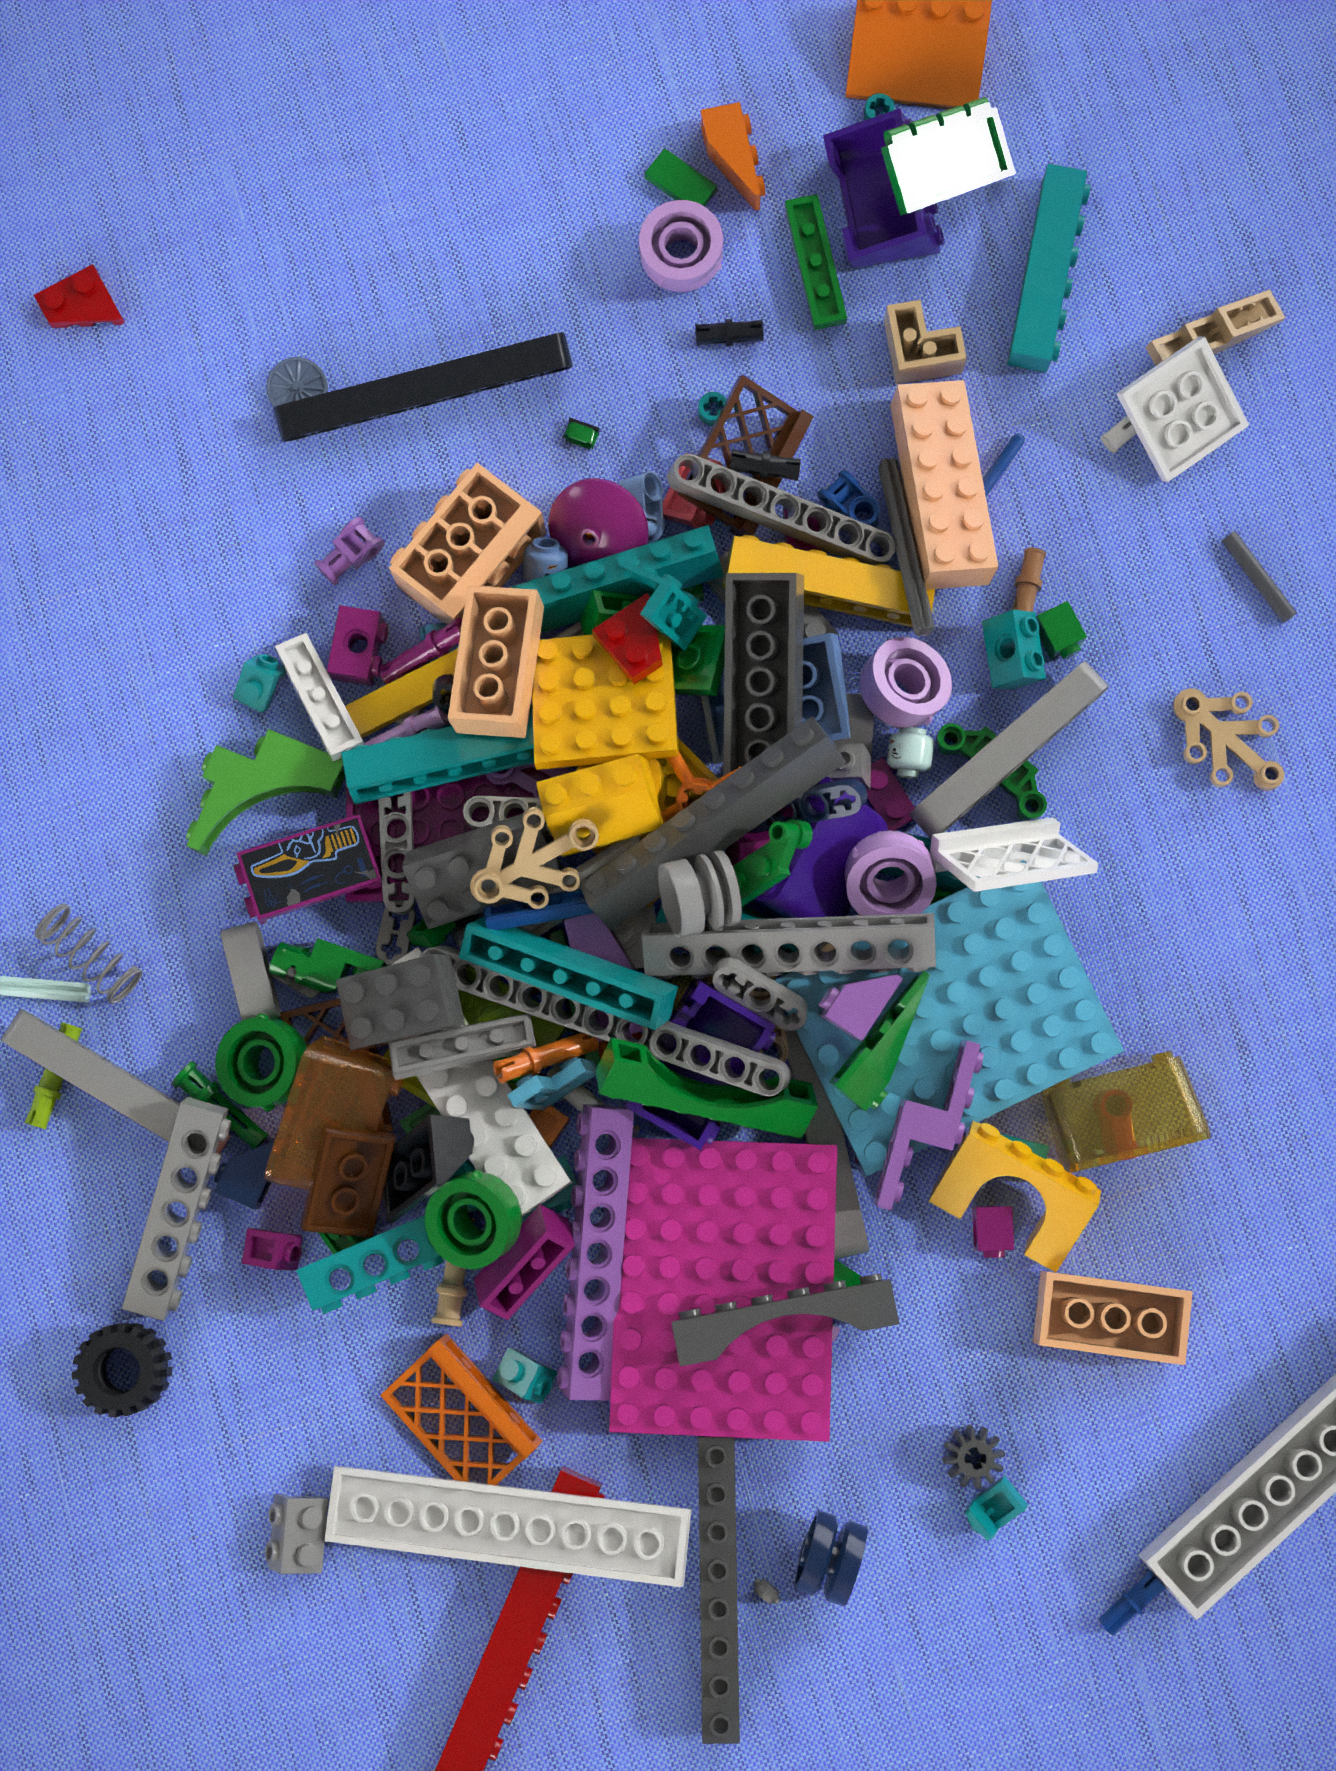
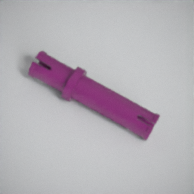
M456 618L438 631L433 630L427 633L425 639L380 666L379 671L382 672L380 673L382 680L389 684L422 667L430 660L448 654L449 649L459 643L462 618Z

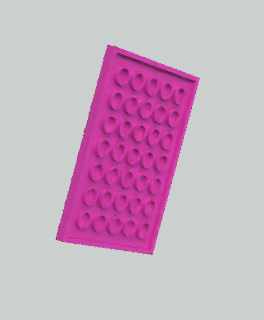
M632 1138L620 1303L613 1323L609 1432L830 1441L833 1318L813 1314H795L767 1320L741 1334L726 1347L716 1360L681 1367L679 1365L671 1322L679 1319L678 1312L700 1308L701 1315L716 1312L714 1305L736 1301L737 1308L752 1305L751 1298L772 1294L773 1301L788 1298L787 1291L809 1287L811 1294L824 1291L823 1284L834 1282L837 1145L713 1141L711 1144L705 1143L703 1148L699 1150L682 1139Z

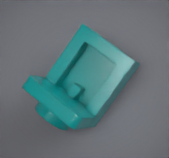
M258 654L244 662L233 699L264 713L269 709L278 679L286 675L284 666L279 664L276 658L266 654Z
M508 1347L492 1380L523 1399L541 1404L553 1388V1381L557 1371L538 1363L516 1349Z
M1004 1475L972 1498L965 1510V1515L971 1528L976 1533L981 1534L986 1541L994 1538L999 1528L1024 1512L1028 1503Z

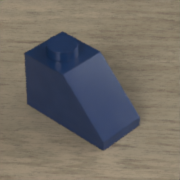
M276 1140L229 1158L227 1164L222 1163L217 1170L214 1178L217 1186L214 1192L251 1209H260L289 1147V1143Z

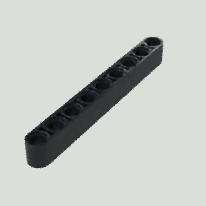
M561 332L288 402L274 407L273 411L282 442H288L572 368L573 363L565 333Z

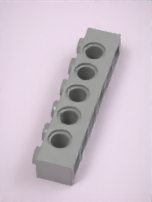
M190 1097L185 1098L180 1103L123 1302V1310L162 1321L165 1320L171 1311H177L183 1292L177 1289L180 1277L186 1278L192 1262V1257L187 1256L190 1243L196 1244L202 1227V1223L197 1222L200 1209H206L212 1189L207 1188L210 1174L216 1175L222 1155L216 1153L220 1140H226L230 1130L231 1120L226 1119L228 1108ZM199 1133L203 1135L207 1141V1147L205 1149L194 1147L190 1139L191 1134ZM187 1167L194 1170L197 1175V1181L195 1183L186 1182L181 1176V1168ZM171 1203H182L187 1209V1216L179 1217L172 1212ZM163 1236L172 1237L177 1243V1250L170 1251L164 1248L161 1238ZM159 1270L163 1272L167 1277V1284L156 1283L152 1278V1271Z

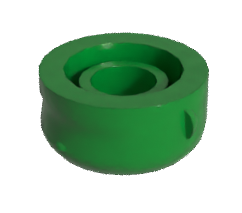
M259 1013L256 1018L242 1020L235 1024L223 1036L216 1053L215 1069L217 1079L224 1092L238 1104L247 1107H262L264 1111L270 1112L274 1110L275 1106L282 1105L291 1100L302 1090L310 1071L308 1046L302 1035L288 1023L277 1019H269L268 1015ZM265 1047L271 1050L275 1059L274 1069L266 1079L261 1075L258 1065L259 1057Z
M475 1170L454 1177L431 1195L425 1211V1228L430 1243L442 1258L457 1267L476 1270L488 1266L507 1253L515 1244L521 1231L522 1212L518 1198L508 1184L493 1174ZM468 1204L476 1206L484 1214L486 1219L485 1231L479 1230L471 1222L467 1210Z

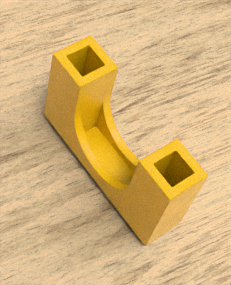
M973 1121L933 1186L928 1202L961 1219L979 1188L990 1179L1000 1176H1014L1028 1181L1042 1195L1046 1210L1027 1239L1024 1255L1057 1272L1098 1208L1101 1190L1088 1178L1076 1177L1065 1171L1064 1167L1057 1161L1044 1159L1033 1153L1031 1148L1023 1142H1013L1000 1135V1132L994 1126Z

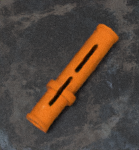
M581 1032L541 1047H526L521 1050L520 1054L495 1061L493 1063L494 1074L496 1077L503 1075L498 1078L501 1084L527 1074L534 1076L546 1067L597 1051L598 1040L594 1036L589 1038L591 1035Z

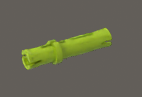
M61 1022L59 1031L78 1042L83 1029ZM45 1068L39 1085H35L33 1092L36 1093L24 1123L47 1129L56 1100H60L62 1093L59 1092L62 1087L63 1078Z

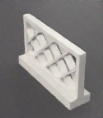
M1053 817L932 834L930 856L935 873L949 871L974 892L1097 873L1098 862L1059 834L1061 823Z

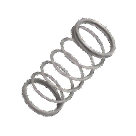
M66 903L53 908L38 924L35 930V937L45 945L56 943V956L65 957L70 955L69 968L80 969L84 967V981L89 982L98 979L97 993H108L107 1001L110 1004L121 1001L137 985L142 976V970L137 966H132L110 989L101 991L99 987L104 975L119 963L123 953L116 955L101 974L91 979L86 978L85 974L89 964L106 950L109 941L103 942L93 952L87 962L74 967L71 962L75 952L95 934V929H90L84 934L73 950L65 954H59L58 946L61 940L79 925L82 917L78 916L73 919L59 938L46 942L44 939L49 938L58 931L70 915V906ZM64 910L59 920L47 930L54 917ZM135 974L130 983L114 997L119 988Z

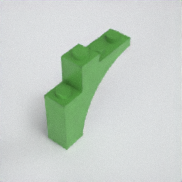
M268 729L265 737L261 736L255 745V760L216 745L213 753L209 752L202 764V771L204 772L202 777L210 784H213L212 789H207L202 797L200 807L203 809L198 820H194L188 828L186 834L188 843L186 846L197 853L207 856L213 843L230 822L250 807L275 796L309 792L337 798L345 780L342 758L332 761L327 752Z

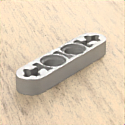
M411 792L404 793V796L398 797V808L400 811L406 809L405 814L393 812L386 815V810L393 811V802L389 797L378 799L383 901L391 912L398 915L409 913L416 905L409 883L402 882V891L405 895H409V900L403 901V907H398L394 901L390 900L391 896L397 895V884L395 882L389 884V879L403 880L407 879L404 871L401 873L392 872L388 865L392 856L397 854L405 856L407 851L414 849ZM393 820H401L406 824L405 834L397 839L391 838L387 833V826Z

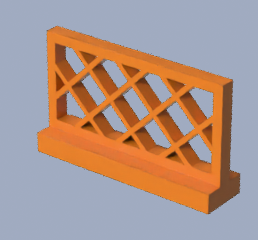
M448 1334L438 1339L380 1395L454 1480L470 1482L469 1467L488 1468L487 1484L497 1485L542 1443V1439ZM430 1358L441 1368V1382L422 1381V1366ZM416 1372V1380H408ZM447 1376L451 1379L452 1382H447ZM400 1386H415V1406L402 1405L393 1393ZM422 1387L440 1388V1407L421 1406ZM447 1388L459 1389L465 1395V1409L446 1408ZM471 1403L475 1406L477 1410L471 1409ZM409 1412H415L414 1417ZM421 1412L439 1414V1433L426 1432L422 1428ZM446 1414L464 1415V1434L445 1433ZM471 1416H483L489 1422V1436L470 1435ZM495 1430L501 1437L495 1436ZM433 1439H439L438 1445ZM445 1440L464 1441L463 1460L450 1459L445 1454ZM470 1441L489 1442L488 1462L469 1460ZM495 1443L508 1444L517 1456L510 1463L494 1462ZM457 1466H462V1467H463V1473L460 1471V1469H459ZM494 1469H502V1470L494 1477Z

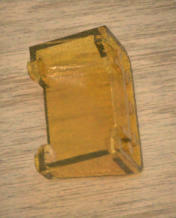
M1171 1050L1151 1055L1152 1063L1071 1083L1068 1078L1041 1091L1059 1162L1065 1171L1069 1173L1212 1138L1207 1120L1181 1056L1173 1057Z

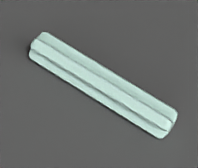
M0 976V995L88 1002L91 997V985L81 982Z

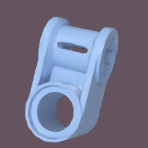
M648 471L619 482V485L628 490L637 499L645 513L649 529L648 542L658 540L665 526L662 505L663 488L659 477L654 472Z

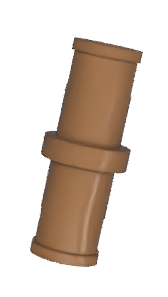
M1029 547L1024 550L1021 573L1016 577L1014 584L1017 588L1013 605L1014 610L1033 612L1037 592L1041 591L1043 583L1040 580L1046 552L1042 549Z

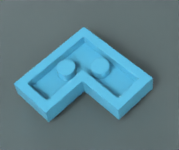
M575 1057L564 1062L559 1067L561 1071L552 1077L532 1076L530 1074L520 1079L516 1083L517 1088L507 1095L513 1107L545 1110L595 1077L597 1066L592 1060Z

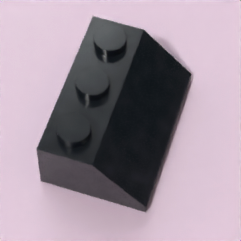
M429 1115L395 1143L384 1187L386 1223H394L443 1186L473 1153L474 1136L470 1130L469 1118Z

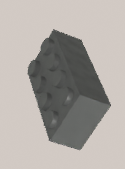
M523 814L406 852L402 868L428 929L484 912L483 909L487 906H494L493 908L516 901L502 897L495 903H482L472 895L470 882L478 870L486 868L492 848L491 832L498 825L508 826L513 834L511 846L505 849L501 870L514 863L524 829ZM533 814L527 818V822L535 825L539 823L541 818ZM546 824L538 831L533 852L552 842ZM500 832L495 836L498 842H505L509 838V835L505 832ZM558 856L541 865L560 871L563 869ZM522 876L510 882L527 889L533 885H542L547 891L560 887ZM485 880L482 883L484 889H492L495 886V882L492 880Z

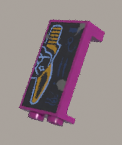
M360 814L238 852L236 854L239 863L233 865L239 885L246 883L250 894L249 897L244 898L250 918L257 916L260 925L267 923V919L366 887L372 890L382 886V880Z

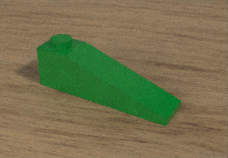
M925 970L917 973L829 1081L831 1085L863 1111H867L869 1107L875 1110L888 1094L884 1089L890 1082L930 974Z

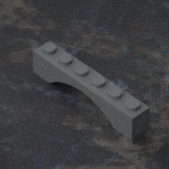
M881 1273L861 1276L859 1277L860 1284L847 1287L845 1280L825 1283L823 1284L824 1291L811 1294L809 1287L789 1290L787 1291L788 1298L773 1301L772 1294L751 1298L752 1305L737 1308L736 1301L714 1305L716 1312L701 1315L700 1308L678 1312L679 1319L673 1320L671 1323L679 1365L681 1367L716 1360L726 1347L745 1331L764 1321L785 1315L813 1314L828 1316L847 1322L862 1331L898 1325L900 1323L891 1279L882 1280Z

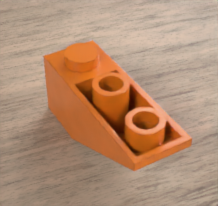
M740 102L702 109L701 130L708 158L755 211L760 210L761 196H765V185L762 175L756 176L754 166L758 165L759 162L755 144H749L747 136L752 134L749 115H743Z

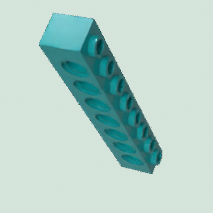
M566 1155L557 1158L572 1183L553 1195L548 1202L541 1204L548 1209L555 1207L557 1213L572 1207V1187L577 1185ZM468 1204V1213L472 1211L482 1213L476 1206ZM536 1208L522 1216V1222H524ZM425 1215L297 1269L296 1272L312 1311L321 1308L324 1315L342 1307L341 1299L355 1294L357 1300L377 1292L375 1284L389 1279L390 1284L393 1285L411 1277L409 1270L422 1265L426 1271L444 1263V1259L436 1252L429 1241L425 1228ZM404 1240H413L419 1247L417 1257L411 1261H404L398 1254V1247ZM372 1254H379L385 1261L384 1270L376 1276L368 1274L364 1266L365 1260ZM340 1268L347 1270L351 1276L350 1285L344 1290H337L331 1283L333 1272Z

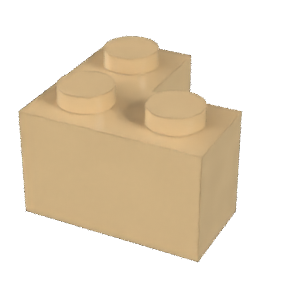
M921 300L887 305L884 327L896 385L962 374L967 357L961 326L927 332Z

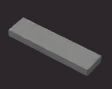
M528 1013L388 1042L395 1080L517 1055L526 1047L537 1048L531 1016Z

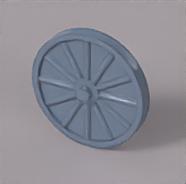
M291 357L282 360L271 370L267 379L266 389L271 404L276 407L288 402L327 393L328 383L323 371L316 363L303 357Z

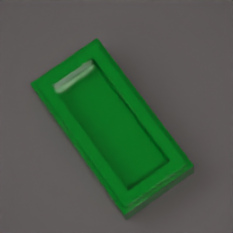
M665 148L644 173L646 180L674 200H689L705 207L717 192L716 184Z

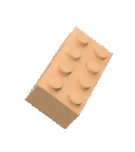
M467 586L448 712V720L456 733L526 738L544 605L538 590Z
M1040 1270L1033 1343L1041 1346L1185 1365L1193 1291Z

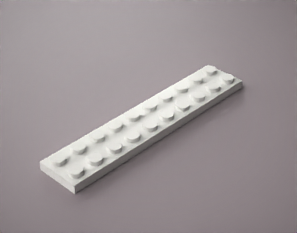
M334 1466L324 1541L683 1587L691 1509Z

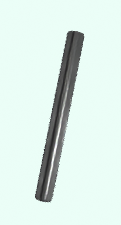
M885 458L881 460L878 469L913 630L917 636H928L934 629V623L900 469L895 458Z

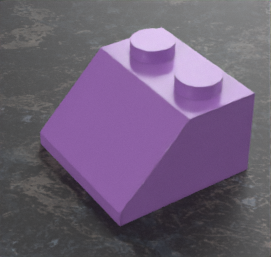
M897 974L838 985L837 988L830 987L818 1004V1006L823 1008L819 1016L852 1038L863 1041L903 978Z

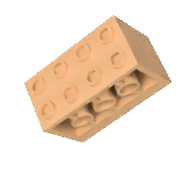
M476 463L471 470L466 469L461 473L456 481L457 487L449 496L444 495L437 502L433 516L428 522L423 521L416 527L412 534L413 540L405 549L403 547L398 549L390 561L391 566L389 570L397 587L446 624L451 623L456 618L463 619L468 585L503 587L522 564L523 552L526 546L531 544L534 539L546 535L542 512L479 463Z

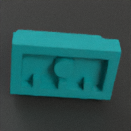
M625 561L622 567L652 595L640 615L665 638L671 641L675 647L685 651L707 617L697 606L700 601L684 590L681 591L682 584L674 577L666 573L663 577H660L657 571L643 562L636 566Z

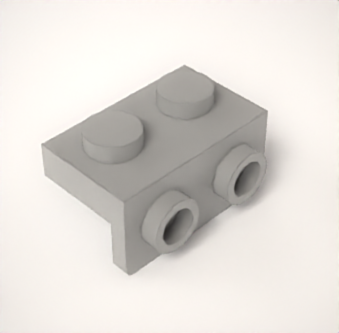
M275 1494L274 1503L269 1508V1523L272 1526L271 1539L267 1542L265 1548V1559L269 1569L279 1574L322 1573L328 1498L323 1496Z

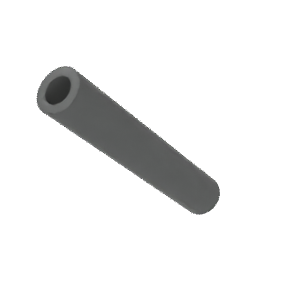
M1234 531L1224 538L1221 542L1281 622L1285 623L1297 614L1296 610L1238 533Z

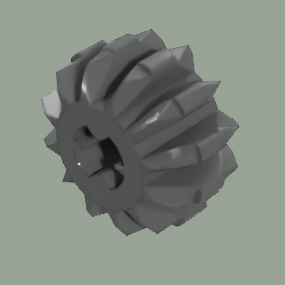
M966 1425V1437H963L958 1430L952 1432L953 1436L958 1440L956 1445L945 1441L944 1447L952 1451L953 1454L943 1456L942 1461L944 1464H955L948 1470L947 1474L953 1478L961 1473L959 1478L961 1486L966 1487L972 1477L973 1486L976 1489H980L982 1476L990 1484L995 1482L994 1477L989 1473L991 1468L997 1472L1003 1471V1466L994 1462V1459L1004 1457L1005 1452L1002 1449H993L1000 1441L997 1436L994 1435L986 1440L988 1435L986 1427L982 1426L975 1437L973 1426ZM971 1448H975L977 1452L982 1454L981 1460L976 1459L979 1462L976 1465H972L965 1459L966 1453L971 1454L968 1451Z

